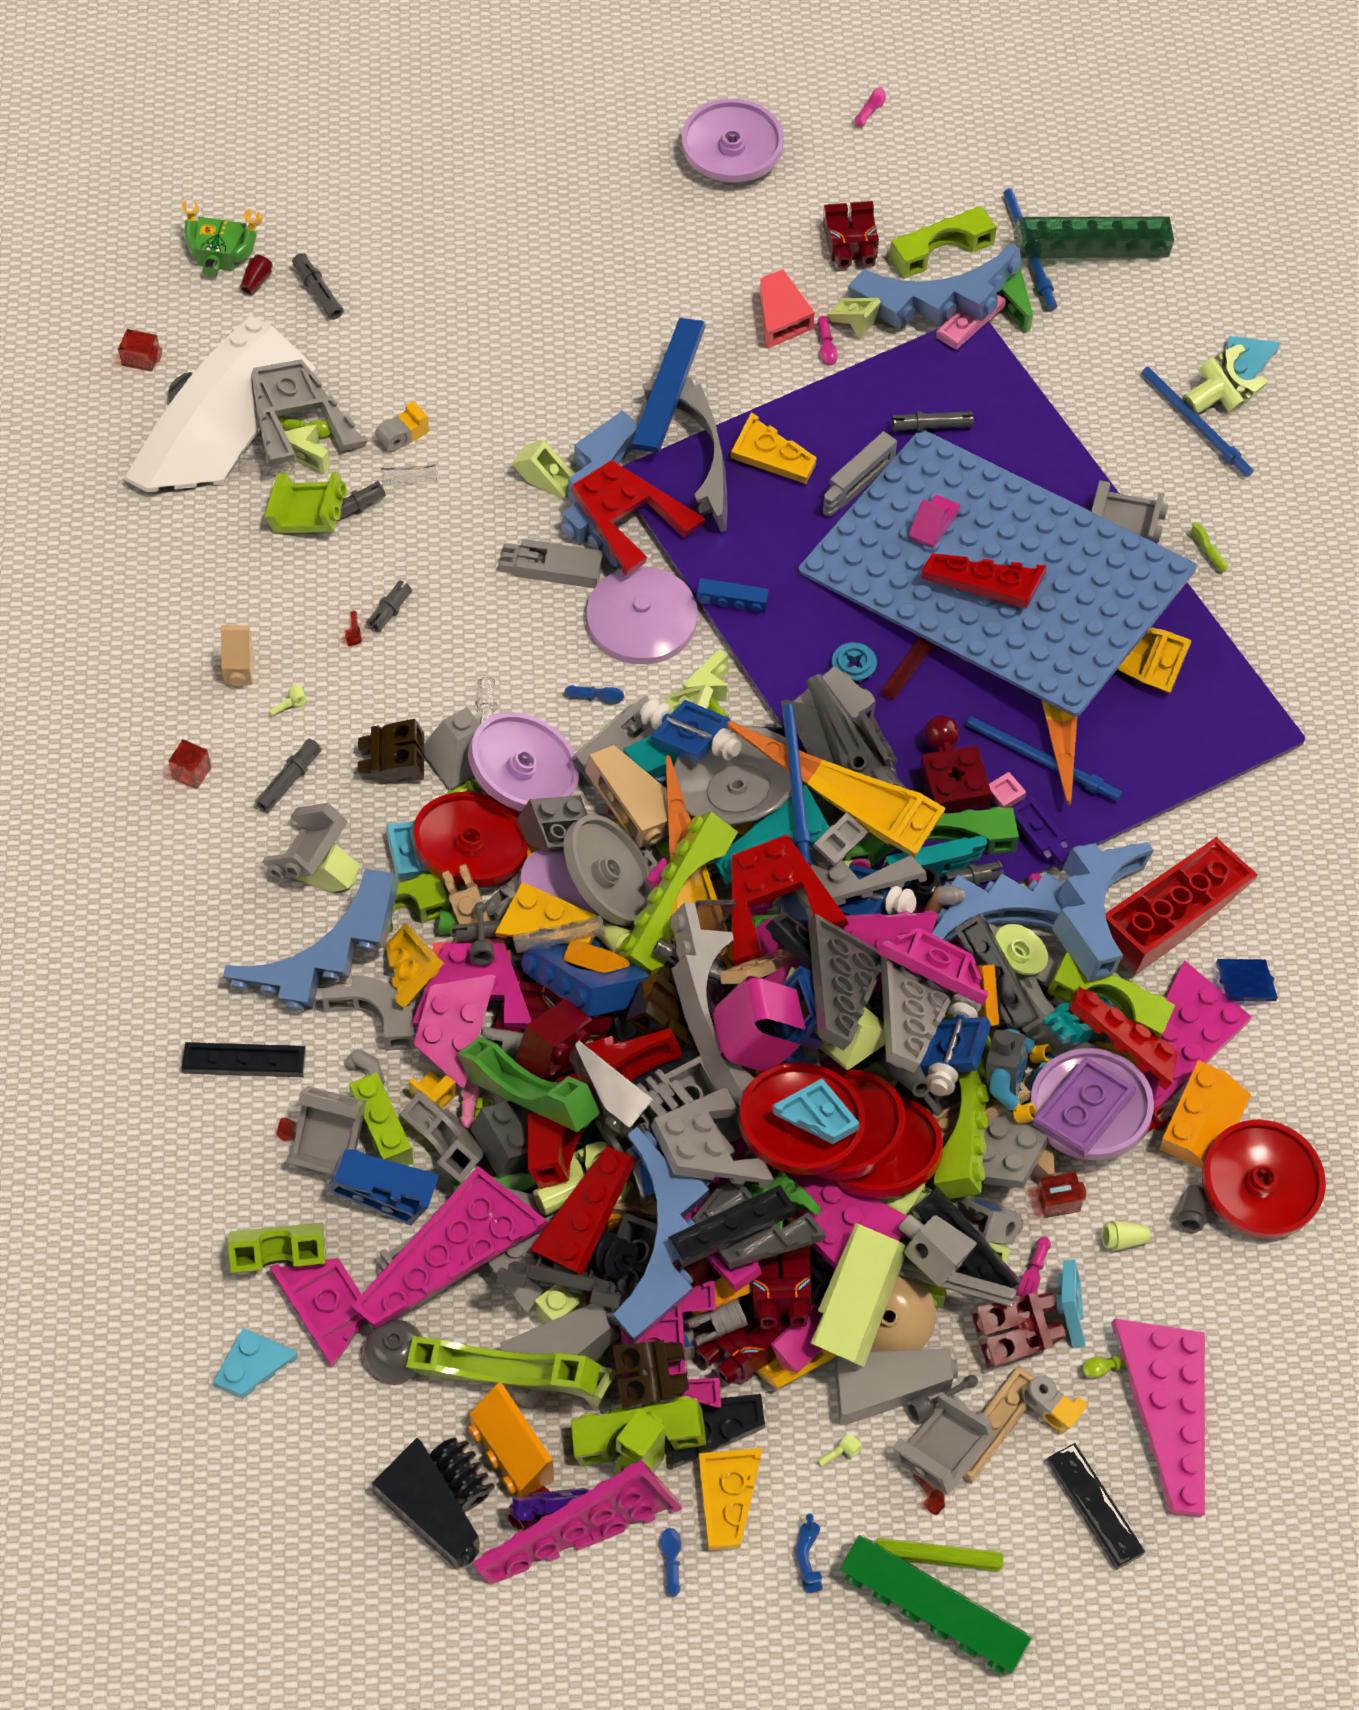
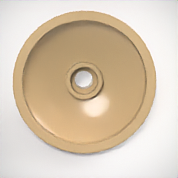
M898 1275L885 1312L888 1310L893 1311L895 1319L892 1322H886L882 1318L870 1352L921 1350L933 1333L936 1322V1308L927 1286L923 1282Z

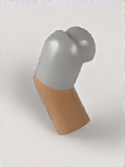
M956 886L937 887L933 891L924 910H932L938 914L943 905L960 904L965 899V891Z

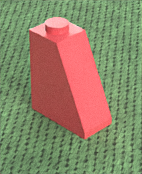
M783 269L775 273H769L760 279L759 297L765 345L768 349L813 330L815 312Z

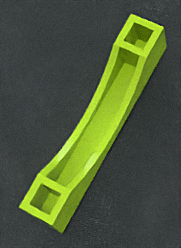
M712 811L700 816L696 815L690 821L687 827L689 832L685 839H682L677 844L674 850L676 854L674 859L665 866L661 873V882L650 892L647 898L649 901L647 907L634 920V930L621 943L620 949L622 951L620 956L629 960V966L635 965L649 975L652 970L664 966L666 960L652 953L660 937L671 942L670 917L672 916L674 903L680 889L689 876L700 866L725 856L738 832Z
M989 1035L977 1071L957 1072L962 1097L960 1114L955 1129L943 1148L942 1159L934 1178L935 1186H938L949 1199L981 1194L982 1181L985 1179L983 1154L986 1153L984 1128L988 1126L985 1106L986 1102L989 1101V1092L986 1086V1062L988 1051H990L991 1047Z
M419 1336L412 1337L406 1365L407 1368L422 1376L494 1385L501 1382L503 1386L593 1397L595 1396L600 1364L582 1355L507 1352Z

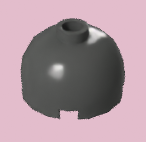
M394 1319L377 1329L375 1327L372 1329L366 1339L364 1357L366 1366L375 1379L383 1384L396 1386L419 1376L418 1373L406 1367L412 1337H423L416 1326L408 1321Z

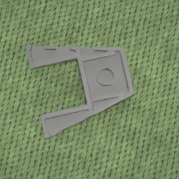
M302 359L253 368L251 377L268 466L293 461L295 457L294 450L277 417L281 415L320 408L341 451L366 446L368 440L365 435L361 436L354 428L356 424L349 416H344L338 409V402L333 396H328L321 388L323 384Z
M869 831L861 841L874 836V834ZM814 847L810 848V867L837 905L846 903L845 899L860 895L861 898L873 896V891L886 887L892 889L894 886L902 888L904 887V882L919 879L920 882L927 880L926 871L912 855L859 880L843 860L834 866ZM805 888L792 892L805 909L810 907Z
M959 1080L954 1083L955 1089L953 1093L940 1096L938 1102L942 1107L948 1108L962 1100ZM1009 1111L988 1121L987 1128H984L986 1153L983 1154L985 1170L983 1184L1023 1189L1048 1144V1136L1028 1123H1017L1014 1115Z

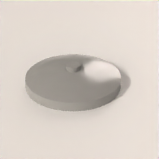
M586 815L571 824L565 834L564 856L569 874L582 897L600 916L617 925H633L638 914L645 910L649 903L647 898L651 890L646 878L651 873L650 868L634 840L619 825L603 816Z

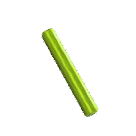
M877 1538L875 1541L906 1561L1000 1571L1003 1566V1553L1000 1551Z

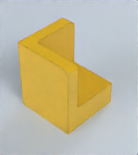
M429 1072L419 1082L414 1078L408 1082L409 1091L413 1097L421 1090L442 1109L457 1095L456 1082L448 1075L441 1080L434 1073Z

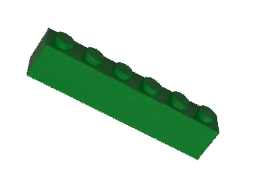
M858 1535L839 1569L846 1573L844 1580L860 1589L863 1584L874 1590L872 1596L888 1606H890L891 1602L896 1603L903 1608L901 1611L902 1615L916 1623L921 1618L932 1625L929 1631L944 1640H947L949 1636L960 1642L958 1646L960 1650L974 1658L979 1653L989 1659L987 1665L1002 1675H1005L1006 1671L1010 1673L1015 1672L1034 1638L1032 1635L864 1535Z

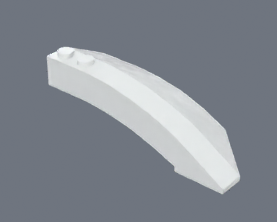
M250 315L214 349L180 389L154 426L127 472L125 481L146 492L158 491V487L174 486V489L197 487V483L211 482L213 485L224 484V480L233 466L261 430L251 377L253 368L302 359L313 373L316 372V367L273 326Z

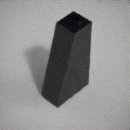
M416 1438L372 1482L373 1493L458 1570L463 1564L469 1565L479 1554V1536L424 1444L419 1438Z

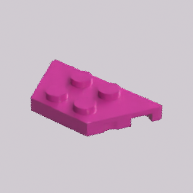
M920 928L911 930L909 934L903 933L898 935L892 943L883 941L877 952L908 968L913 974L924 976L936 982L941 988L950 989L982 1006L988 997L987 990H982L979 986L982 977L979 970L975 967L976 962L973 954Z
M495 975L432 985L428 989L413 1046L423 1055L427 1056L439 1070L453 1079L460 1088H465L468 1076L457 1053L479 1037L494 985Z
M339 1258L326 1259L325 1264L280 1267V1264L270 1266L271 1273L331 1367L334 1366L365 1322V1319L351 1307L362 1295Z

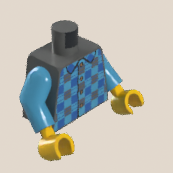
M1015 1029L996 1030L986 1062V1086L989 1092V1099L998 1100L1008 1110H1013L1014 1119L1017 1123L1031 1122L1034 1119L1031 1114L1037 1112L1033 1103L1020 1105V1099L1018 1098L1028 1054L1033 1063L1049 1062L1050 1060L1046 1058L1045 1053L1052 1052V1047L1049 1044L1034 1045L1033 1040Z

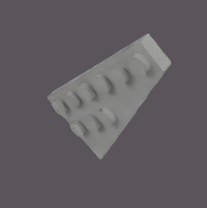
M880 955L886 1061L897 1068H904L914 1073L920 1065L955 992L950 989L941 988L936 982L924 976L915 975L908 968Z

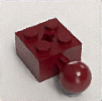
M945 715L931 718L925 725L923 736L926 744L938 752L922 754L919 774L925 796L945 807L944 813L946 814L961 813L965 810H989L992 792L978 745L955 749L960 738V729L956 721Z
M565 998L526 1025L515 1062L540 1079L555 1082L569 1067L573 1068L569 1056L578 1040L585 1044L590 1037H598L605 1034L612 1025L613 1013L608 1012L588 1016Z

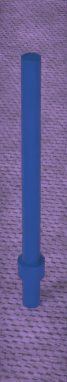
M1011 188L1006 189L1003 195L1037 280L1036 288L1039 295L1043 297L1047 309L1050 311L1057 308V303L1053 295V285L1051 280L1046 277L1014 192Z
M1149 366L1142 370L1141 374L1223 454L1222 458L1229 465H1234L1245 477H1249L1254 472V469L1241 457L1242 454L1234 446L1230 447Z
M787 704L782 709L796 829L793 833L795 846L798 847L804 859L811 866L809 846L812 844L811 832L807 829L794 705Z
M972 716L968 719L966 727L1059 773L1056 758ZM1076 768L1073 770V780L1086 786V790L1094 794L1100 793L1116 802L1120 800L1123 792L1104 783L1103 778L1095 774L1090 776Z

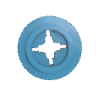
M855 642L846 643L838 647L834 652L832 668L835 666L841 672L849 674L853 680H858L861 683L863 679L871 678L872 673L876 670L877 659L874 652L868 646ZM849 661H859V667L855 665L849 667Z

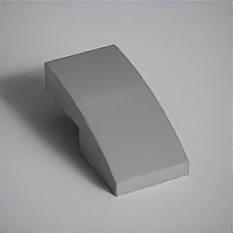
M846 812L834 826L832 825L814 843L813 847L835 866L869 831Z

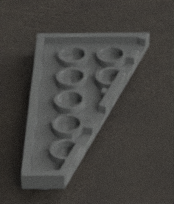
M814 914L808 921L818 1037L826 1044L834 1045L844 1051L853 1040L858 1028L857 1022L863 1016L865 1011L863 1008L868 1003L877 982L876 976L881 972L880 954L877 953L878 949L819 915Z

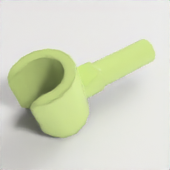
M294 685L289 688L290 698L270 709L269 712L272 716L287 707H302L305 705L306 696L301 685Z
M847 1435L841 1440L835 1450L820 1458L818 1462L823 1467L838 1456H841L844 1452L853 1458L861 1451L862 1443L854 1436Z

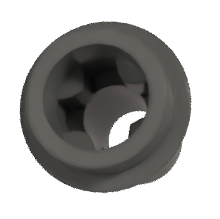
M1190 1185L1186 1188V1194L1176 1216L1179 1227L1186 1232H1199L1207 1223L1204 1200L1205 1192L1201 1186Z

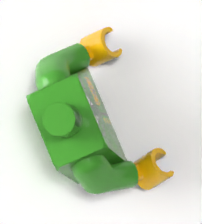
M185 200L182 203V209L187 215V220H185V242L190 253L196 256L197 264L203 267L202 271L206 276L216 277L219 269L232 271L238 262L243 261L252 254L258 232L255 229L263 221V216L260 212H257L256 219L251 221L252 210L247 209L245 211L244 218L249 223L248 228L246 223L200 216L197 221L195 220V216L199 213L197 202L194 201L195 208L193 211H187V202Z

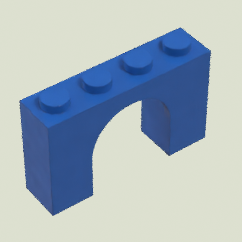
M593 939L591 945L600 948V943ZM548 940L524 944L522 972L562 999L566 998L588 1016L630 1008L637 993L636 989L639 982L648 979L650 976L635 965L608 973H600L563 960V957L568 947L567 944H558Z

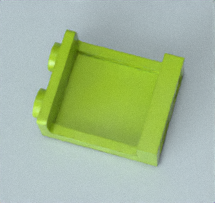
M331 472L329 482L293 483L287 473H277L264 518L275 534L334 532L337 520L341 516L340 509L343 499L347 495V486L342 481L338 472Z

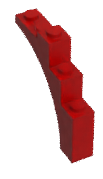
M671 1028L621 1043H616L614 1037L611 1036L584 1044L629 1081L658 1065L682 1057L681 1046ZM576 1073L568 1075L574 1079L579 1080ZM568 1076L558 1078L556 1082H562ZM534 1112L528 1114V1170L539 1189L568 1182L573 1154L585 1128L576 1132Z

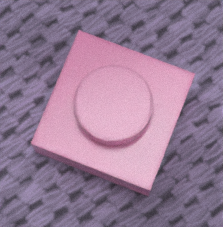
M1010 772L989 784L992 792L991 799L998 807L1010 808L1026 797V791Z

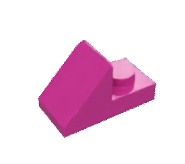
M936 494L930 502L922 500L913 522L909 539L934 549L960 512V504Z

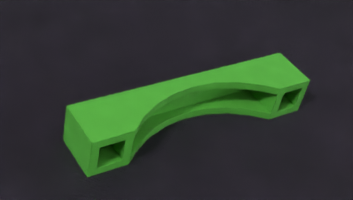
M994 807L990 810H965L961 813H944L926 841H953L966 837L969 839L984 836L987 839V844L983 853L990 855L1016 852L1019 835L1013 807ZM874 835L859 842L842 860L869 859L870 865L874 866L881 858L898 848L892 844L887 845Z
M481 1036L457 1053L471 1083L576 1132L588 1126L600 1114L586 1083L570 1076L559 1083L540 1079L516 1063L498 1044Z

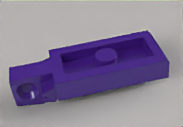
M1034 797L1013 807L1016 825L1043 859L1046 861L1051 859L1055 867L1060 872L1063 871V866L1069 855L1066 851L1068 850V845L1065 842L1066 837Z
M575 1488L529 1493V1496L512 1498V1517L517 1520L532 1521L537 1514L542 1516L553 1514L566 1506L570 1500L581 1497L591 1490Z

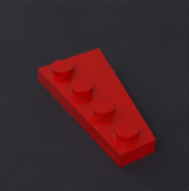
M932 553L922 569L921 579L1027 609L1046 574V565L1036 564V568L1022 567L1023 563L1011 562L1010 566L994 564V560L991 559L971 562L968 557Z
M1080 986L1074 991L1069 1010L1099 1035L1105 1032L1116 1050L1120 1053L1123 1051L1130 1053L1138 1061L1135 1066L1145 1074L1150 1070L1160 1079L1157 1084L1166 1091L1173 1083L1178 1051L1169 1042L1161 1041L1152 1035L1145 1026L1136 1024L1125 1017L1121 1010L1110 1007L1101 1001L1095 993L1086 991Z
M606 1146L530 1250L583 1275L637 1159Z

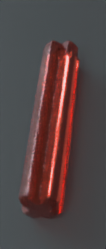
M922 637L918 638L883 686L882 695L890 700L896 698L934 644Z

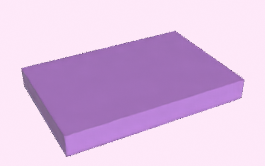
M1085 1056L1033 1119V1126L1082 1157H1085L1136 1094V1087Z

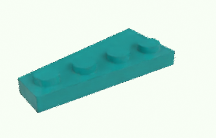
M804 785L803 793L807 829L811 832L812 844L809 846L811 848L830 827L808 787ZM792 796L779 809L770 813L731 845L725 856L714 859V863L727 888L732 887L733 854L786 834L794 843L793 833L796 829Z

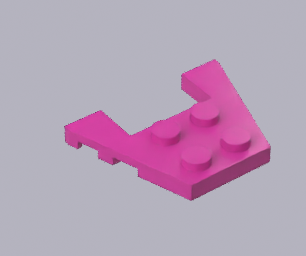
M928 910L924 911V913L899 912V914L850 915L846 916L849 925L843 926L841 929L879 950L883 941L894 942L895 938L901 933L909 934L911 930L916 928L932 934L938 914L935 911ZM881 972L876 976L877 982L872 993L882 992Z
M444 943L439 955L444 964L440 967L438 974L430 979L413 1018L414 1029L418 1028L430 986L486 975L496 976L489 1000H504V1029H525L526 1025L531 1022V1017L505 944L491 943L494 949V960L488 965L480 966L472 963L470 960V949L473 943Z
M709 1281L694 1287L693 1293L635 1343L664 1340V1343H682L685 1357L683 1312L716 1310L715 1281ZM621 1327L622 1344L634 1343ZM685 1360L667 1362L669 1375L686 1373ZM635 1372L623 1373V1378L635 1376ZM720 1378L688 1379L689 1390L674 1394V1396L678 1397L688 1396L692 1399L697 1398L699 1403L721 1407Z

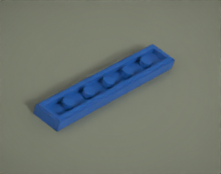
M687 318L678 319L633 439L632 446L634 450L660 452L706 327L704 321Z

